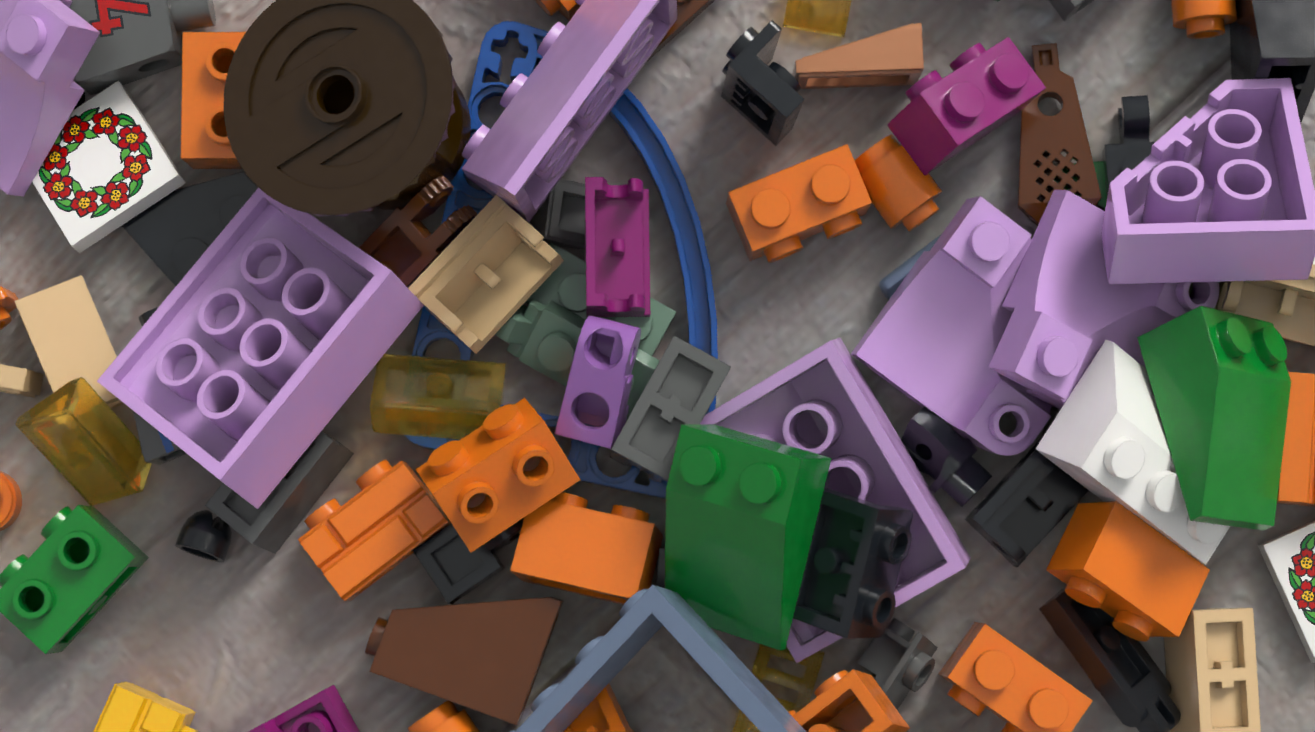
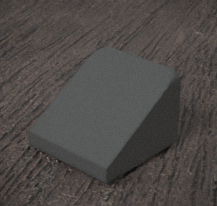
M560 179L536 214L528 222L544 237L543 241L548 245L552 243L558 247L586 250L585 184Z

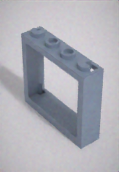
M653 584L649 589L638 591L625 602L619 612L621 619L605 636H599L587 643L575 658L577 666L561 683L553 684L541 692L532 703L531 710L533 713L517 730L509 731L563 732L653 635L664 626L760 732H806L678 592Z

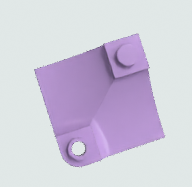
M0 0V189L7 195L24 197L85 91L73 80L100 32L69 8L72 3L71 0Z
M1054 190L1033 235L1032 242L1025 253L1002 307L1013 313L988 367L1026 387L1027 393L1059 410L1063 407L1105 340L1117 344L1146 368L1137 337L1199 306L1214 309L1219 297V282H1193V291L1190 297L1188 291L1192 282L1108 284L1101 236L1105 211L1068 190Z
M979 196L966 199L932 249L922 253L854 348L851 355L922 408L925 406L938 415L955 432L965 439H970L977 447L993 454L1011 456L1025 451L1051 418L1050 409L1052 405L1027 393L1026 387L988 368L1013 313L1002 307L1003 302L1032 239L1029 232L983 197ZM1009 411L1015 416L1017 422L1015 430L1006 436L1000 431L999 420L1004 413Z

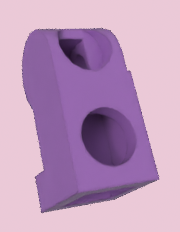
M588 315L575 349L555 434L609 449L613 447L627 419L629 410L627 403L634 376L631 374L639 348L641 328Z

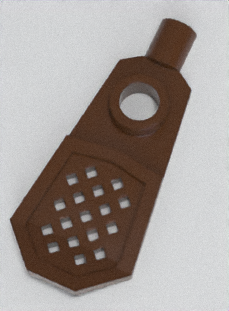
M1057 43L1032 45L1034 72L1046 89L1021 110L1018 208L1037 226L1054 190H1066L1064 188L1068 186L1071 188L1070 192L1077 193L1082 199L1094 206H1097L1102 198L1074 79L1060 71ZM1045 98H1054L1059 101L1062 110L1054 116H1047L1040 112L1038 103ZM1063 151L1067 154L1065 157L1061 155ZM1045 153L1049 155L1047 159L1043 156ZM1073 159L1077 162L1075 165L1071 162ZM1056 161V162H1058L1059 164H1058L1057 166H1055V165L1053 164V162ZM1037 162L1041 165L1039 168L1035 166ZM1066 169V170H1068L1069 172H1068L1067 174H1065V173L1063 172V170ZM1046 170L1050 172L1049 176L1045 174ZM1074 176L1079 179L1077 182L1073 180ZM1056 178H1058V179L1060 180V182L1057 183V182L1054 181V180H1055ZM1038 180L1042 181L1041 185L1037 183ZM1048 187L1052 189L1050 193L1046 190ZM1040 196L1044 199L1043 202L1038 200Z

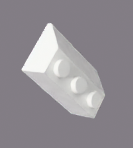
M1105 340L1035 449L1103 502L1117 501L1193 558L1206 565L1230 526L1190 521L1147 370L1117 344Z

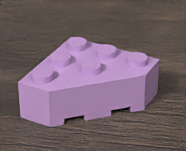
M1291 78L1225 80L1209 94L1207 104L1190 119L1184 116L1152 145L1151 154L1133 170L1127 167L1110 182L1101 230L1108 284L1308 279L1315 257V190Z

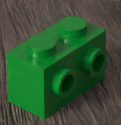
M77 505L74 510L67 506L60 510L42 529L41 535L46 540L29 558L25 554L17 557L0 574V586L2 587L0 589V612L45 654L62 652L149 558L94 506Z

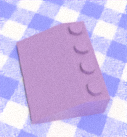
M575 0L580 5L579 9L566 26L561 22H557L544 37L537 50V53L543 58L530 76L527 77L520 73L504 92L499 104L505 110L490 129L482 125L466 144L462 152V156L468 160L462 167L466 177L491 196H499L523 219L530 222L557 182L560 181L677 20V0Z
M258 187L97 382L221 482L258 509L424 305L386 266L311 214L297 211L281 204Z
M841 338L830 340L709 412L700 423L715 424L830 457L831 463L824 488H829L880 506L902 507L913 512L910 526L911 546L906 558L901 563L894 591L895 607L963 570L971 559ZM793 619L786 646L795 662L798 663L843 637Z

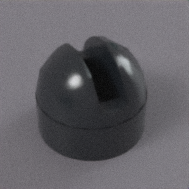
M209 510L199 511L186 520L180 530L175 546L187 553L207 560L224 562L231 544L232 531L230 526L218 516L213 519L212 512Z

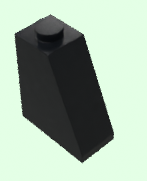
M1236 0L1237 20L1230 23L1231 79L1291 78L1301 124L1315 89V0Z

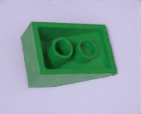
M1199 306L1137 337L1190 521L1256 530H1266L1273 527L1291 388V379L1285 364L1287 348L1282 336L1274 328L1273 323Z
M681 424L666 486L665 588L678 592L710 628L780 651L785 650L831 458L715 424Z

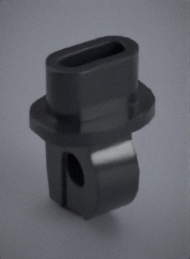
M925 406L912 417L901 441L919 471L930 475L935 480L929 489L935 494L942 488L963 507L992 477L972 457L977 452V448L970 439L963 440L944 420Z

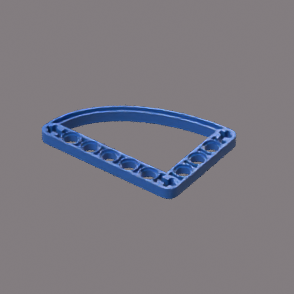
M504 21L494 25L485 34L468 102L471 119L470 138L484 125L479 119V110L482 104L491 97L503 96L509 86L503 82L485 83L487 75L500 80L503 65L500 54L493 52L495 47H505L509 38H518L520 49L528 54L526 58H515L511 68L510 79L512 82L520 73L529 77L543 58L537 53V50L548 31L516 21ZM627 88L608 114L622 128L638 152L662 200L674 236L684 283L689 344L718 359L717 316L712 274L697 211L685 177L665 137L642 103ZM467 159L464 160L460 170L451 181L454 190L446 200L442 223L454 211L463 206H471L478 214L494 198L486 191L477 190L467 183L466 175L462 170V167L468 161ZM424 306L421 312L399 410V425L403 434L412 443L435 450L449 441L461 440L473 432V427L477 420L504 405L465 397L474 352L438 321ZM440 339L454 342L460 350L458 367L446 375L432 373L425 363L427 348L433 342ZM420 378L436 386L455 385L452 398L439 393L436 410L439 414L446 417V423L443 428L433 427L430 437L420 436L421 426L412 421L414 410L424 411L426 409L430 395L428 390L417 391ZM716 396L706 414L715 409ZM537 412L548 428L557 426L558 416ZM570 438L571 450L567 459L579 476L580 481L666 499L667 481L662 480L659 483L649 478L650 485L637 484L635 480L641 470L633 465L625 475L609 477L599 470L596 463V456L601 446Z

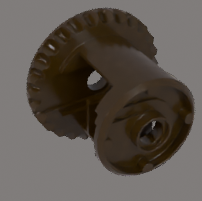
M276 0L258 16L244 34L233 55L225 82L223 102L225 126L231 148L242 169L255 185L274 200L297 211L320 217H348L349 214L373 211L374 208L395 210L397 207H405L427 183H430L438 176L441 177L443 175L451 182L465 160L462 152L470 140L471 119L466 99L453 77L451 67L453 58L445 46L442 38L443 34L435 26L428 14L413 0Z

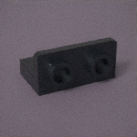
M771 20L760 33L753 27L747 29L728 50L726 56L730 60L722 70L726 78L721 97L769 141L777 146L793 129L804 98L797 93L801 87L789 71L776 62H772L768 66L769 62L773 59L782 28Z
M824 488L793 619L846 639L882 637L886 625L894 614L896 605L894 591L901 563L906 558L911 546L910 526L913 512L902 507L880 506L829 488Z

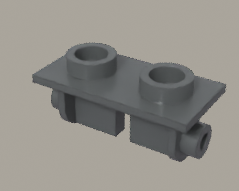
M893 618L889 626L885 627L882 637L872 639L857 663L877 675L875 677L876 682L898 710L909 691H918L930 677L935 666V659L932 656L938 647L919 632L910 643L909 641L915 631L896 618Z

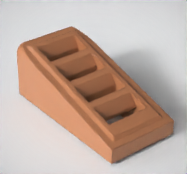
M908 24L803 57L795 61L792 75L798 81L801 89L914 85L918 82L924 69L922 24Z

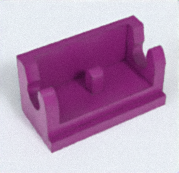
M585 177L586 317L588 315L597 317H650L649 189H643V181L637 178L629 179L628 184L608 185L604 177Z

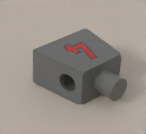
M71 0L72 3L69 8L100 32L76 74L75 81L90 95L99 94L118 80L122 85L182 65V32L216 25L213 0Z

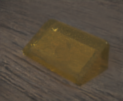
M384 354L376 365L370 401L372 430L385 434L462 439L482 426L484 420L491 412L503 406L506 363Z
M79 377L66 383L17 418L15 425L90 506L143 492L152 463L145 462L140 441L84 378Z

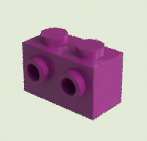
M1009 37L987 51L980 42L975 44L950 63L949 66L953 70L952 73L942 78L937 70H934L905 92L911 102L887 126L924 176L1011 120L1046 89L1045 85Z

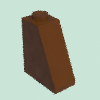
M540 597L394 609L391 611L388 620L378 617L370 634L365 654L374 656V660L369 672L517 725L521 721L564 601L555 597Z

